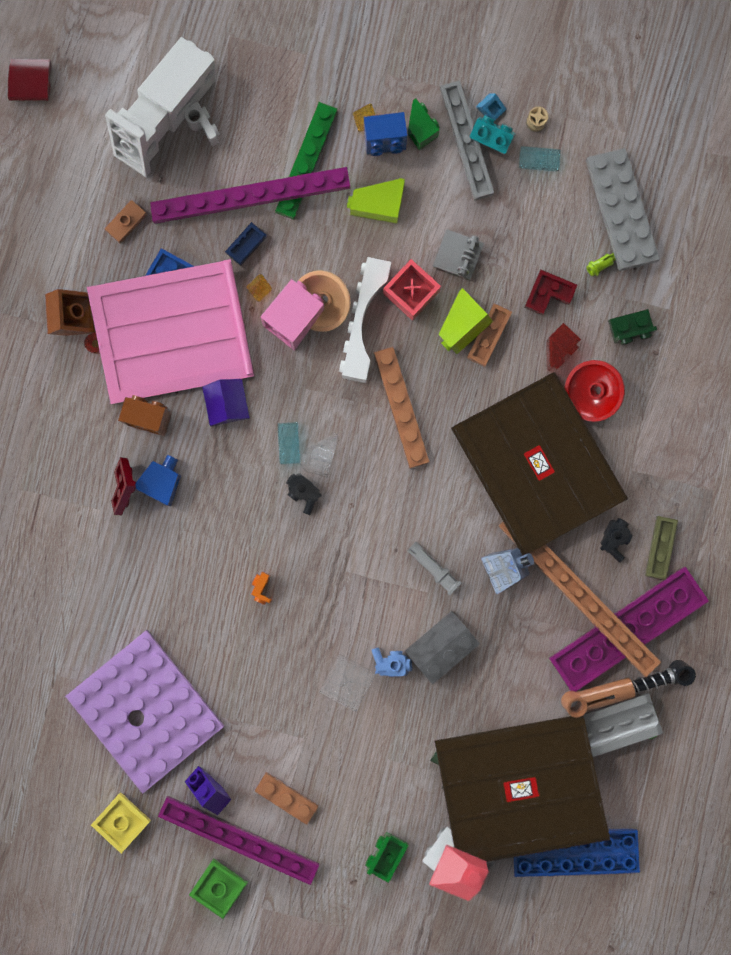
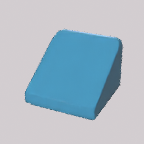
M494 93L488 94L476 106L483 115L489 116L494 120L507 110L497 94Z

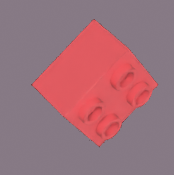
M410 259L383 288V294L413 321L440 292L441 286Z

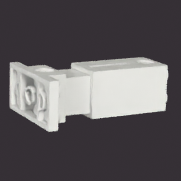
M181 37L137 89L138 99L127 111L122 108L116 113L110 109L105 114L115 157L143 176L147 177L151 172L150 161L159 151L158 142L168 130L174 133L185 119V111L192 104L199 102L215 82V59L210 53L203 52L192 41H187Z

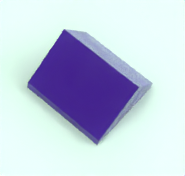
M220 379L202 387L210 426L250 419L242 379Z

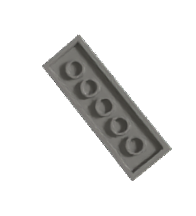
M626 148L587 157L586 164L619 271L658 262L660 260Z

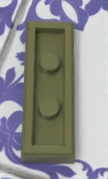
M656 516L645 576L662 580L667 579L678 520Z

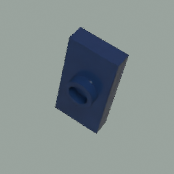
M251 222L225 253L241 266L267 238V235Z

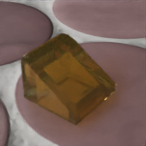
M372 103L352 113L358 132L364 131V117L375 116Z
M259 274L246 287L251 296L258 302L272 290L262 274Z

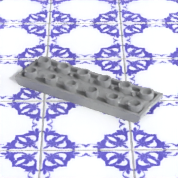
M649 693L583 715L593 757L663 733Z

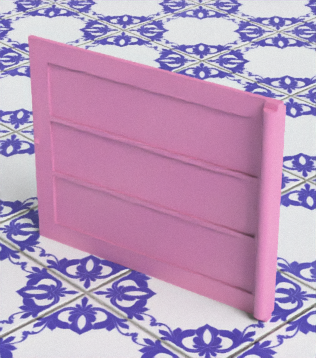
M231 259L87 287L110 404L124 402L125 397L132 398V395L146 398L202 387L220 379L254 377Z

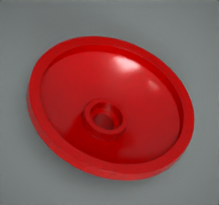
M589 360L577 365L569 373L565 382L564 389L581 418L586 421L596 422L610 418L620 409L624 401L625 384L623 378L614 366L605 361ZM598 386L601 388L600 394L596 392Z

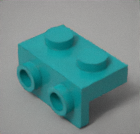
M486 115L483 118H477L470 138L505 154L516 134L512 132L513 128L506 124L499 126L494 123L495 120Z

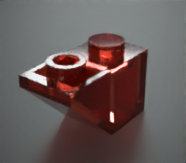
M564 323L546 340V360L549 372L553 368L557 370L565 362L563 358L567 354L571 356L579 348L577 344L581 339Z

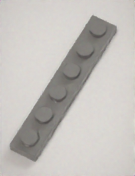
M460 80L440 86V91L474 201L492 196L494 191L479 142L470 138L474 126Z

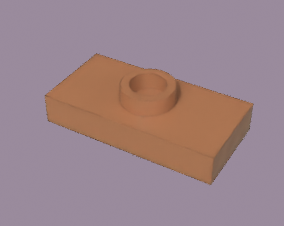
M130 200L105 227V231L121 244L147 216V213Z

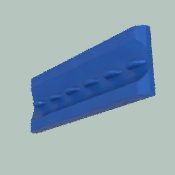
M608 829L610 840L513 857L514 877L640 873L638 830Z

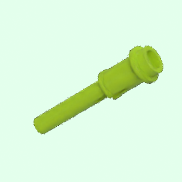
M607 253L594 262L590 261L589 265L586 266L588 273L591 276H598L599 272L612 266L614 261H616L614 253L610 255Z

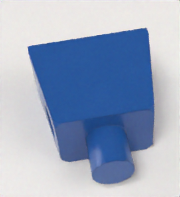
M167 455L162 465L154 461L151 462L136 482V489L171 507L181 478L180 474L173 471L178 460Z

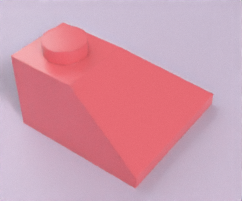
M446 845L429 885L470 901L481 890L489 872L485 860Z

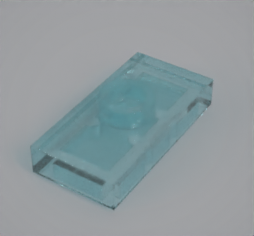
M521 146L519 168L559 171L561 150Z
M298 422L277 423L280 464L300 463Z

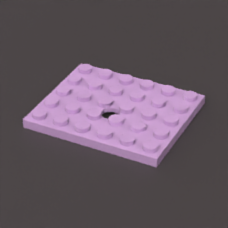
M148 630L144 631L65 696L142 794L224 727L223 723ZM133 710H139L144 714L142 725L134 726L130 723L129 714Z

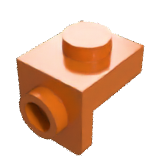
M265 572L255 576L252 583L255 587L251 595L255 596L254 600L263 605L266 602L271 603L273 600L262 594L271 576Z

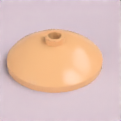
M317 270L305 274L298 280L307 287L306 291L311 295L315 293L322 300L324 295L328 298V302L323 300L324 310L311 327L312 330L319 332L330 331L345 321L350 311V294L345 283L338 276L328 271Z

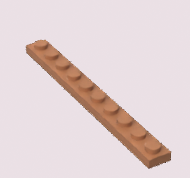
M502 522L498 527L514 542L507 527ZM546 544L530 552L534 558V564L644 677H647L661 663Z

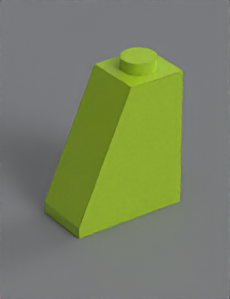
M400 178L354 189L353 196H349L347 208H350V215L397 224L405 179Z
M463 288L459 291L439 332V336L443 339L441 344L448 352L452 349L456 354L462 351L493 322L489 315Z

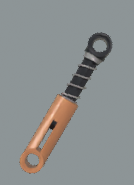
M675 660L670 664L669 668L661 673L656 671L654 675L649 674L647 677H638L636 680L624 678L579 692L568 691L562 696L561 704L572 717L578 718L587 711L635 698L637 692L640 694V691H649V689L654 687L658 689V686L664 684L665 686L668 683L689 686L695 681L696 672L684 661ZM578 701L574 707H571L573 702Z

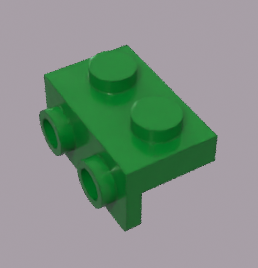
M388 832L385 833L384 837L380 835L375 844L377 850L374 856L370 854L365 863L367 874H373L389 883L409 846L408 843Z

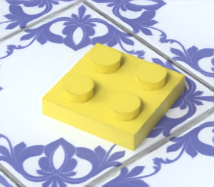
M120 792L91 826L122 854L151 820Z

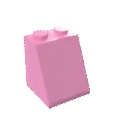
M291 279L262 314L261 321L263 327L295 351L323 312L324 304L322 303V298L317 294L311 295L306 291L307 287L300 281L295 282Z

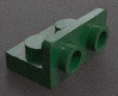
M649 309L608 320L614 344L621 342V345L632 343L633 339L638 337L641 340L653 337L652 334L657 331V326L653 327Z

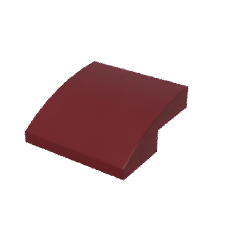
M10 59L8 72L9 101H49L51 90L49 79L52 67L50 59Z

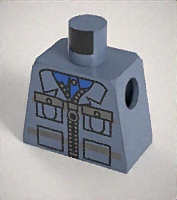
M518 548L494 552L481 558L496 594L501 593L530 575L527 567L534 565L533 556L530 553L522 556Z

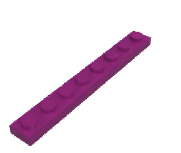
M169 796L166 797L158 815L159 818L311 885L319 867L317 862Z

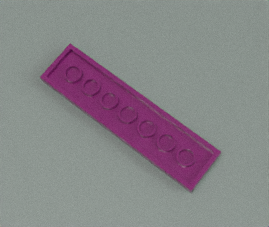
M682 567L667 577V579L661 581L614 613V615L645 645L706 604L709 600L687 568ZM595 626L549 657V660L569 690L577 691L626 657Z

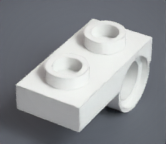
M199 102L192 104L185 111L188 126L194 131L203 129L211 145L218 144L217 136L220 134L215 124L211 125L208 121L210 115L205 106L201 108ZM193 116H200L197 121H191Z

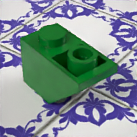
M415 98L412 102L408 136L418 150L438 138L440 126L434 118H430L424 103H419Z

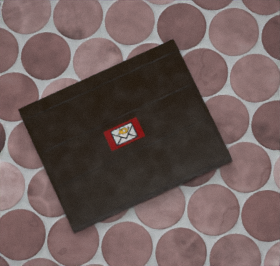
M555 372L451 428L518 549H520L522 556L628 499Z
M568 716L435 740L454 848L489 862L610 840L584 716L578 718Z

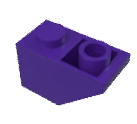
M200 766L185 780V783L200 805L216 815H219L232 800L224 788Z

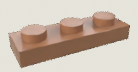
M495 303L493 304L488 314L493 322L477 336L467 359L483 367L486 366L509 320L511 311Z
M267 772L255 789L256 793L306 825L318 808L317 804Z

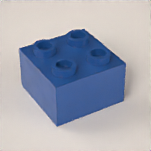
M404 112L364 117V138L367 155L380 156L385 152L398 154L406 150L407 129Z

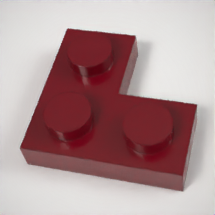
M540 269L524 308L543 315L550 298L569 305L578 285Z
M120 457L114 471L117 483L116 490L111 499L114 515L122 516L125 508L129 506L131 494L136 489V482L133 481L132 477L133 470L130 467L128 458Z

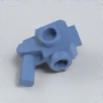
M379 647L371 650L376 662V674L398 677L407 676L412 671V660L403 655L402 651H390V656L383 658Z

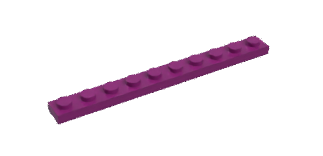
M342 167L150 202L152 221L154 224L347 190L351 189L348 168Z

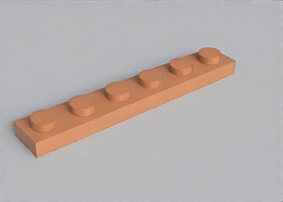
M390 347L374 352L409 468L427 464L429 459L394 348Z

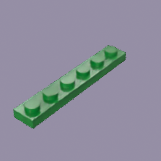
M322 102L318 103L289 177L314 172L338 112L337 108ZM303 197L278 202L275 212L295 220Z

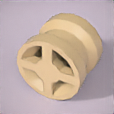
M542 107L532 108L526 120L528 128L534 132L544 129L548 120L547 111Z

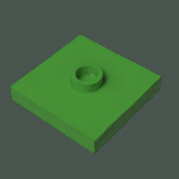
M213 858L189 896L224 919L248 882Z

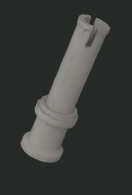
M417 542L407 550L435 577V582L440 583L448 591L447 594L449 596L462 584L461 581H457L449 573L450 570L448 568L441 567Z

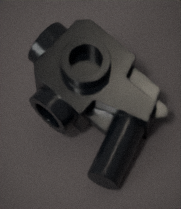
M293 473L286 481L289 490L287 495L296 502L299 499H304L307 503L303 513L311 515L315 502L318 501L322 494L301 473L297 475Z
M618 518L617 521L610 520L603 533L604 537L600 542L602 545L600 549L610 553L619 563L625 558L617 550L619 545H628L633 536L628 528L629 523L621 518Z

